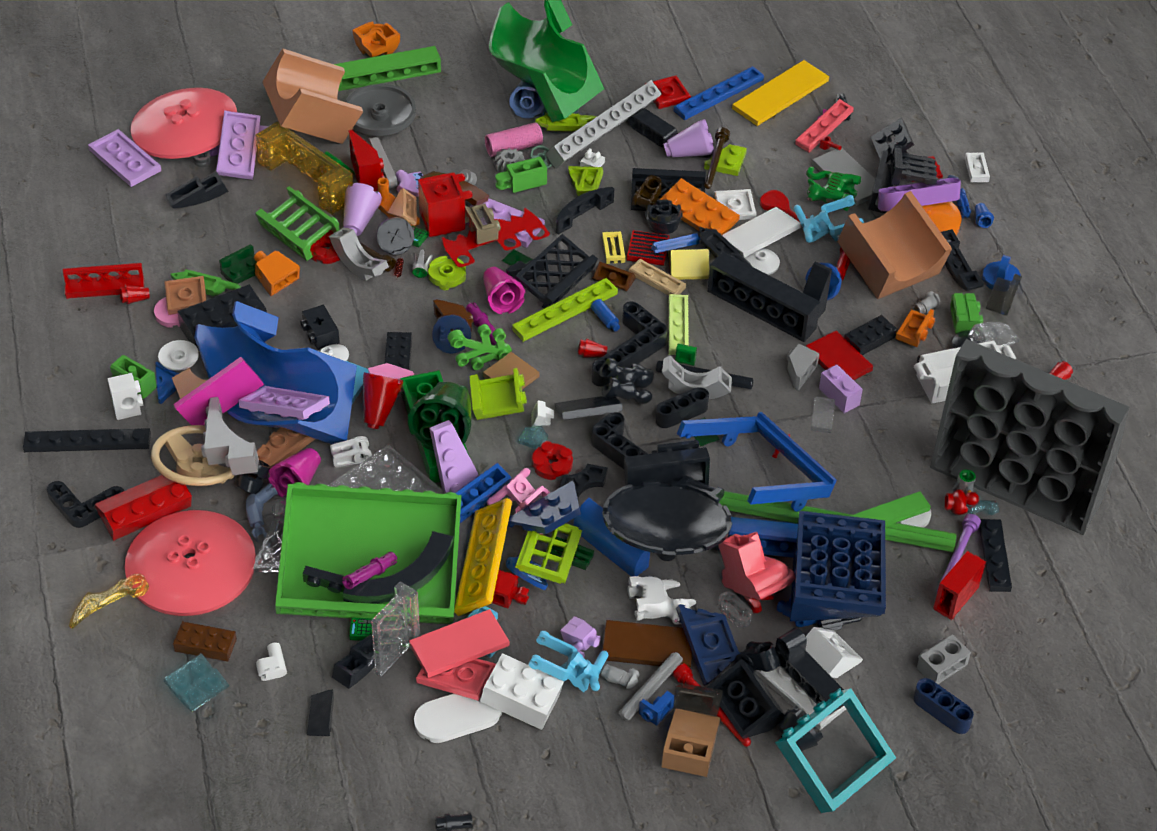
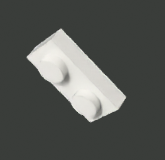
M966 153L965 161L970 181L989 182L990 175L984 153Z

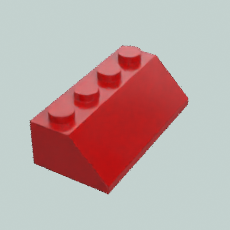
M160 475L95 504V507L114 541L144 528L164 516L191 507L192 495L186 485L174 482Z

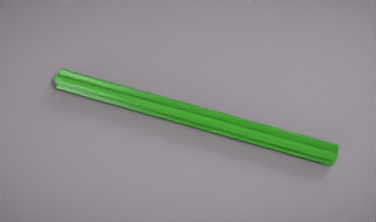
M724 491V496L719 501L720 504L726 505L733 512L798 524L799 511L796 512L791 508L792 503L774 502L751 505L747 502L749 495ZM805 506L800 510L842 516L853 515ZM894 523L885 527V540L954 552L956 533L901 523Z

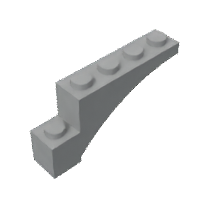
M210 398L209 406L206 407L208 418L205 419L206 432H203L205 444L201 446L202 455L207 458L208 465L226 463V466L231 468L232 475L258 472L259 457L255 443L247 442L231 431L223 421V412L219 398Z

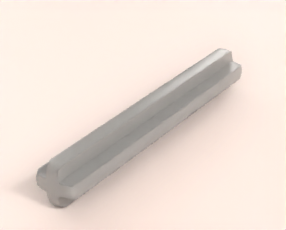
M672 653L619 711V715L623 720H630L639 710L640 701L642 699L647 701L681 664L683 658L679 653Z

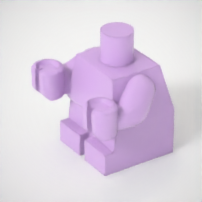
M575 616L560 630L564 642L574 646L583 655V658L585 654L580 650L586 651L590 646L597 647L601 640L594 628Z

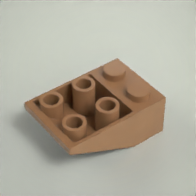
M676 708L663 750L662 768L707 777L720 718Z

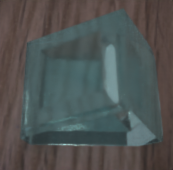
M542 426L525 427L518 439V443L537 449L548 439V435Z

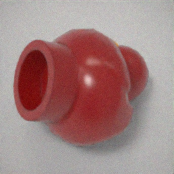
M957 489L953 493H946L945 510H951L955 515L966 514L968 512L966 504L975 506L979 502V496L976 492H971V490H968L967 494H965L961 489Z

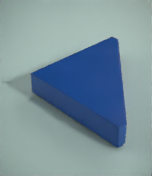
M156 362L158 402L162 404L177 390L172 377L179 373L166 369L159 362Z

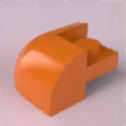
M372 21L352 30L357 47L363 55L367 53L370 57H376L381 54H393L400 43V34L388 23L374 24Z

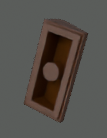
M599 261L592 279L601 281L607 278L616 288L628 291L636 276L634 273Z

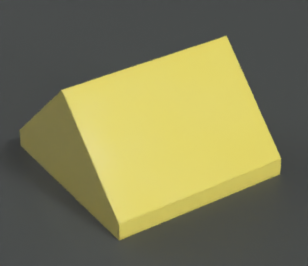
M709 249L668 251L671 276L678 280L709 279Z

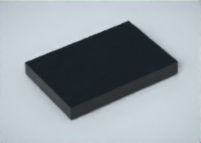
M599 396L555 403V410L564 420L623 410L622 403L616 397L606 398Z

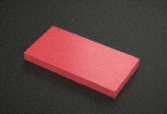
M490 609L409 640V645L428 678L508 647L510 644L509 639Z

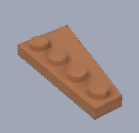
M279 428L277 432H273L270 435V440L258 449L259 460L267 463L272 468L273 465L298 453L314 441L315 438L286 428Z

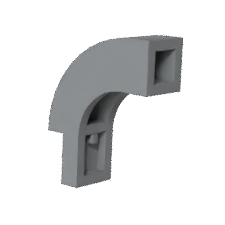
M343 227L329 236L341 261L360 279L367 281L372 277L381 275L389 267L386 260L373 258L362 248L354 229Z
M671 356L663 360L662 373L665 378L669 379L668 388L679 395L698 387L708 390L709 399L719 398L731 392L732 377L720 366L709 372L694 373L684 369Z

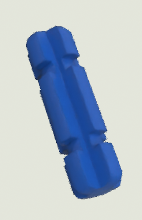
M961 188L960 199L956 201L961 217L968 218L970 217L971 210L966 192Z

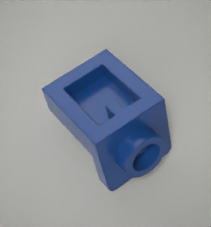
M666 691L662 697L658 696L653 704L642 699L639 703V714L645 721L652 722L657 726L673 709L674 695Z

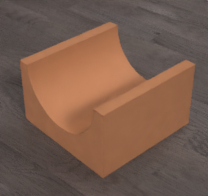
M282 48L262 81L280 126L343 144L349 135L348 130H352L363 113L362 107L337 100L339 85L345 73L344 68Z
M911 191L905 193L902 199L890 211L873 221L862 223L855 213L848 215L837 241L877 299L940 274L952 250V247Z

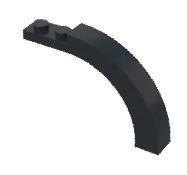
M432 531L424 551L408 567L384 578L368 579L352 589H347L343 585V581H345L343 580V575L309 566L304 568L303 582H306L311 587H325L334 593L343 592V601L370 604L391 602L422 588L439 572L450 554L454 537Z

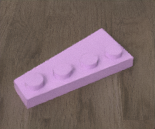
M448 420L430 428L443 494L447 492L456 493L479 476L453 424Z

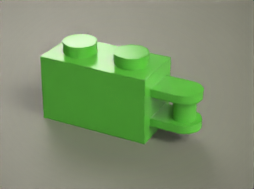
M541 157L506 165L505 172L496 174L495 179L497 182L495 187L499 190L510 188L512 193L546 185L547 167Z

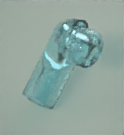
M980 500L975 505L967 506L969 514H976L988 509V513L994 515L1000 511L999 504L991 500Z

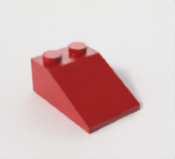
M348 130L350 158L357 183L372 186L374 192L378 191V179L384 178V173L381 172V169H384L383 158H379L377 150L353 130Z

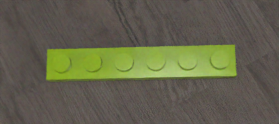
M605 278L513 324L512 331L524 342L591 308L595 300L601 299L605 301L617 295L618 289Z

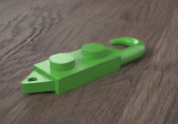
M187 269L184 272L171 273L173 280L204 276L206 294L211 296L219 295L225 289L235 290L241 288L240 285L222 280L220 277Z

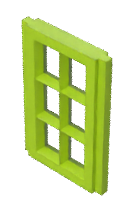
M565 523L553 530L551 538L540 535L536 531H528L515 568L534 576L565 584L583 530ZM557 531L569 535L566 543L555 539ZM537 540L548 543L546 552L535 549ZM553 545L564 549L561 557L550 554ZM532 555L544 558L541 567L530 564ZM548 560L559 563L556 572L545 568Z

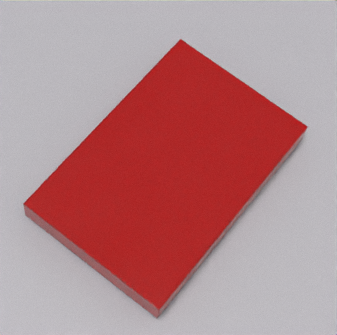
M837 330L806 345L807 348L819 353L818 364L825 370L838 365L853 380L873 371V365Z

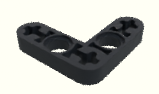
M54 481L47 486V493L51 502L69 523L76 528H82L101 518L98 511L92 509L96 503L124 492L122 487L113 486L81 503L63 482ZM65 502H73V505L70 507L62 506Z

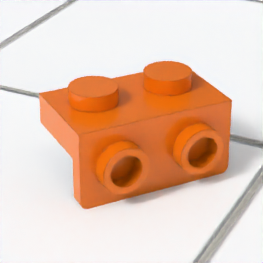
M911 309L898 330L896 339L918 347L921 340L925 341L928 328L932 329L936 318H933L934 310L930 309L928 314L925 315Z

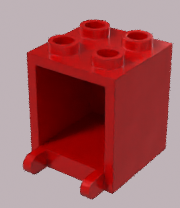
M455 172L418 179L419 213L429 237L465 230V199L472 198L473 194L470 190L462 191L459 182L465 180L463 173L455 175Z

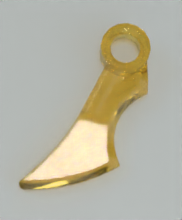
M133 574L128 578L120 579L113 587L99 593L87 592L72 615L69 623L70 628H75L93 612L128 594L131 597L144 595L149 588L146 578L142 574ZM141 582L140 586H138L137 588H132L133 585Z

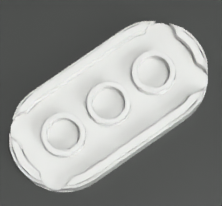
M451 694L421 705L414 716V727L417 734L424 740L426 738L430 742L441 743L495 725L499 721L502 712L480 702L481 697L479 700H474L457 694Z

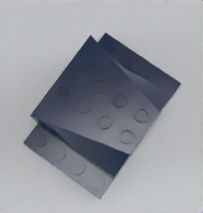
M799 511L798 532L792 571L795 572V580L792 582L790 621L879 617L881 614H885V520Z

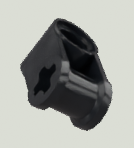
M750 641L746 645V649L738 653L735 658L736 663L743 659L753 670L765 672L773 671L781 664L772 642Z

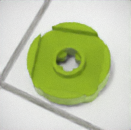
M447 256L438 257L431 261L429 265L428 278L434 285L439 286L441 290H449L466 280V266L457 267L454 261L448 259ZM457 258V261L459 263L464 264L462 260Z

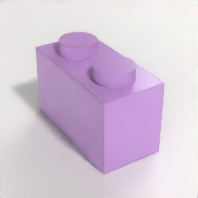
M838 365L821 373L819 389L843 413L860 405L863 389Z

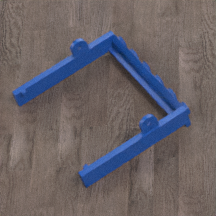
M758 412V415L753 417L681 421L677 435L688 439L691 436L724 434L722 443L727 447L735 443L739 433L759 432L812 481L811 483L753 487L747 499V502L751 505L792 501L791 508L798 512L805 507L808 499L830 497L837 480L762 412Z

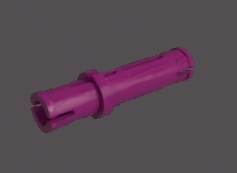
M472 302L469 303L465 309L472 314L474 325L479 327L487 324L491 330L489 335L492 345H496L492 335L496 329L489 322L488 316L479 309L475 302L473 304Z
M388 552L380 558L375 557L371 559L369 564L344 576L343 580L345 581H343V585L347 589H352L374 575L383 574L387 568L397 563L395 561L397 556L393 552Z

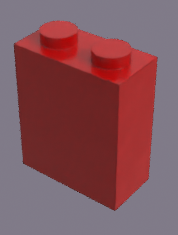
M967 551L940 582L933 609L952 620L979 588L986 561Z

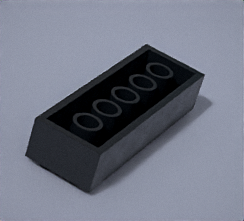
M722 252L710 264L707 292L802 342H805L817 329L820 301L725 252Z

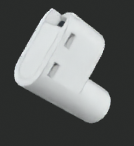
M276 642L271 643L267 646L269 657L259 659L256 662L258 675L262 681L280 678L287 674L280 644Z

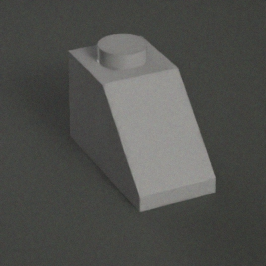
M798 344L794 350L791 349L787 355V370L794 389L799 391L817 368L819 359L818 352L801 344Z

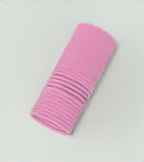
M536 122L485 136L486 149L491 157H495L497 152H501L502 149L508 150L510 148L513 150L517 148L518 151L542 145L543 143L542 131Z

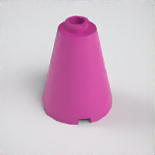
M490 267L484 272L483 279L488 304L492 310L498 314L505 312L510 314L519 309L525 300L523 285L498 267Z
M306 448L273 465L269 470L270 477L268 481L273 485L280 497H287L288 484L296 482L306 485L310 484L321 462V457L316 450Z

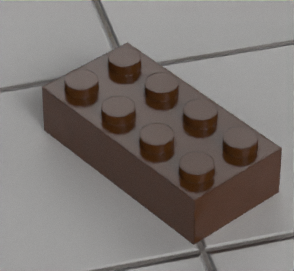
M182 621L173 642L174 651L228 662L237 640L236 631Z

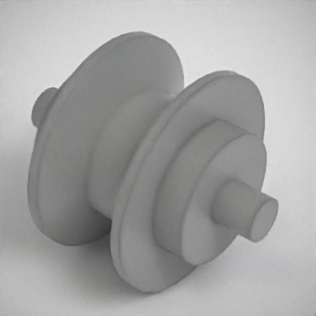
M464 169L459 173L465 175L464 181L472 185L476 184L477 176L474 172Z

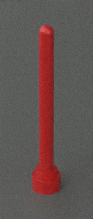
M686 663L679 665L674 670L673 677L679 683L687 684L744 746H750L751 739L749 737L743 739L722 708L695 681L689 666Z

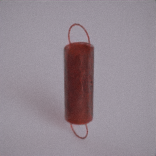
M401 258L396 260L394 275L397 278L402 275L404 260Z

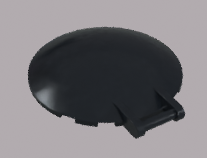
M685 475L679 482L672 481V484H659V480L642 481V485L634 487L628 484L614 491L606 499L603 506L604 523L615 537L630 546L657 554L687 555L709 550L722 543L728 537L732 528L730 510L726 505L723 506L719 503L724 496V489L700 483L688 475Z

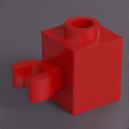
M498 570L492 603L508 609L512 600L515 599L518 603L526 605L529 596H527L529 589L525 587L518 588V576L510 572Z

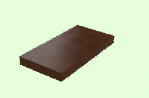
M606 620L603 651L608 652L606 661L661 666L672 653L677 652L683 658L681 664L686 663L691 669L692 652L683 628Z

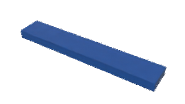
M752 66L674 106L673 111L686 120L763 81L764 75Z

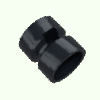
M259 460L258 472H254L257 476L251 473L239 474L234 484L247 492L257 494L264 484L262 479L267 477L271 467Z

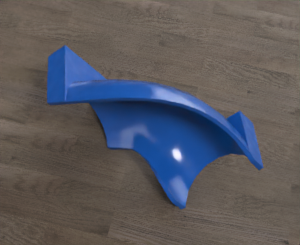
M237 301L234 302L232 315L238 326L218 328L201 324L196 325L194 338L209 379L242 357L263 381L264 385L262 387L269 386L329 396L330 404L322 408L321 411L309 415V418L304 420H298L296 417L291 416L281 417L279 414H265L262 411L251 412L249 409L240 408L239 403L227 411L229 415L247 424L286 428L329 444H336L347 440L357 365L309 347L281 350L267 345L265 341L276 336L279 317Z

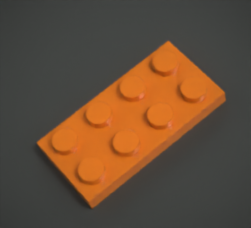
M682 178L660 199L671 200L672 204L680 205L683 213L681 220L698 231L699 227L710 230L715 228L723 235L740 219L739 214Z

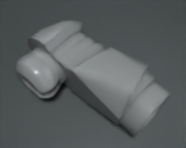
M933 291L927 292L924 300L913 305V310L927 314L930 309L938 308L940 306L939 295Z
M606 664L601 676L607 682L625 686L626 689H630L639 682L640 673L634 668L629 669L627 673L622 669Z

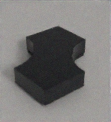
M587 464L579 473L572 475L564 474L559 488L573 481L577 497L579 498L581 493L589 488L604 486L608 467Z

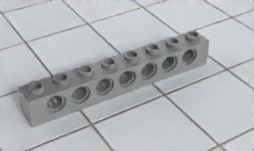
M652 80L553 146L545 154L555 169L628 120L630 116L650 105L662 95Z

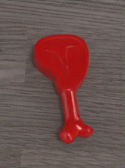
M770 190L761 196L760 207L769 211L777 207L799 221L796 213L789 207L788 198L781 191Z

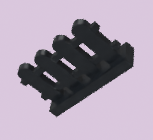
M894 144L890 160L891 184L899 186L900 179H905L906 181L936 185L938 180L936 177V160L927 156L902 153L901 145Z

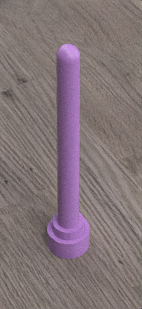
M974 514L965 515L962 522L964 530L942 580L960 560L971 533L978 530L981 523L978 516Z

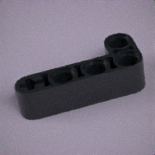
M619 412L609 413L593 426L592 446L624 469V457L648 453L623 436L624 416Z
M795 627L776 640L775 650L781 662L780 667L816 704L822 701L826 702L830 699L829 694L837 691L839 688L841 690L844 689L806 651V637L799 628ZM843 704L840 705V706H839L837 709H835L832 713H834L835 711H837L838 709H840V708L843 707L844 705H843Z

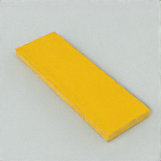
M803 60L733 103L732 109L758 126L828 82L829 76Z
M509 498L475 511L454 613L458 616L492 604L512 501Z

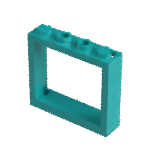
M839 688L837 691L829 694L830 699L828 701H822L814 706L813 713L797 720L798 725L783 731V737L775 742L821 813L834 811L896 759V756L851 688L845 690ZM843 704L876 756L829 794L795 742Z

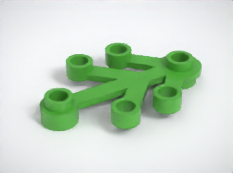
M483 324L477 329L482 342L465 338L461 330H454L447 337L452 347L461 348L465 346L474 349L456 356L455 360L461 367L467 365L469 359L473 358L470 362L472 368L480 370L483 368L484 363L493 359L500 360L512 352L510 345L504 342L506 334L501 328L496 329L492 333L496 345H491L489 338L491 330L487 324ZM486 352L489 353V354L484 355V356H482V357H476V356H479V355L484 354V353H486Z

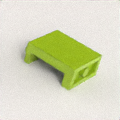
M513 368L514 374L485 380H479L477 374L470 375L472 408L477 420L524 412V404L527 403L525 391L522 392V386H525L523 374H519L517 368Z

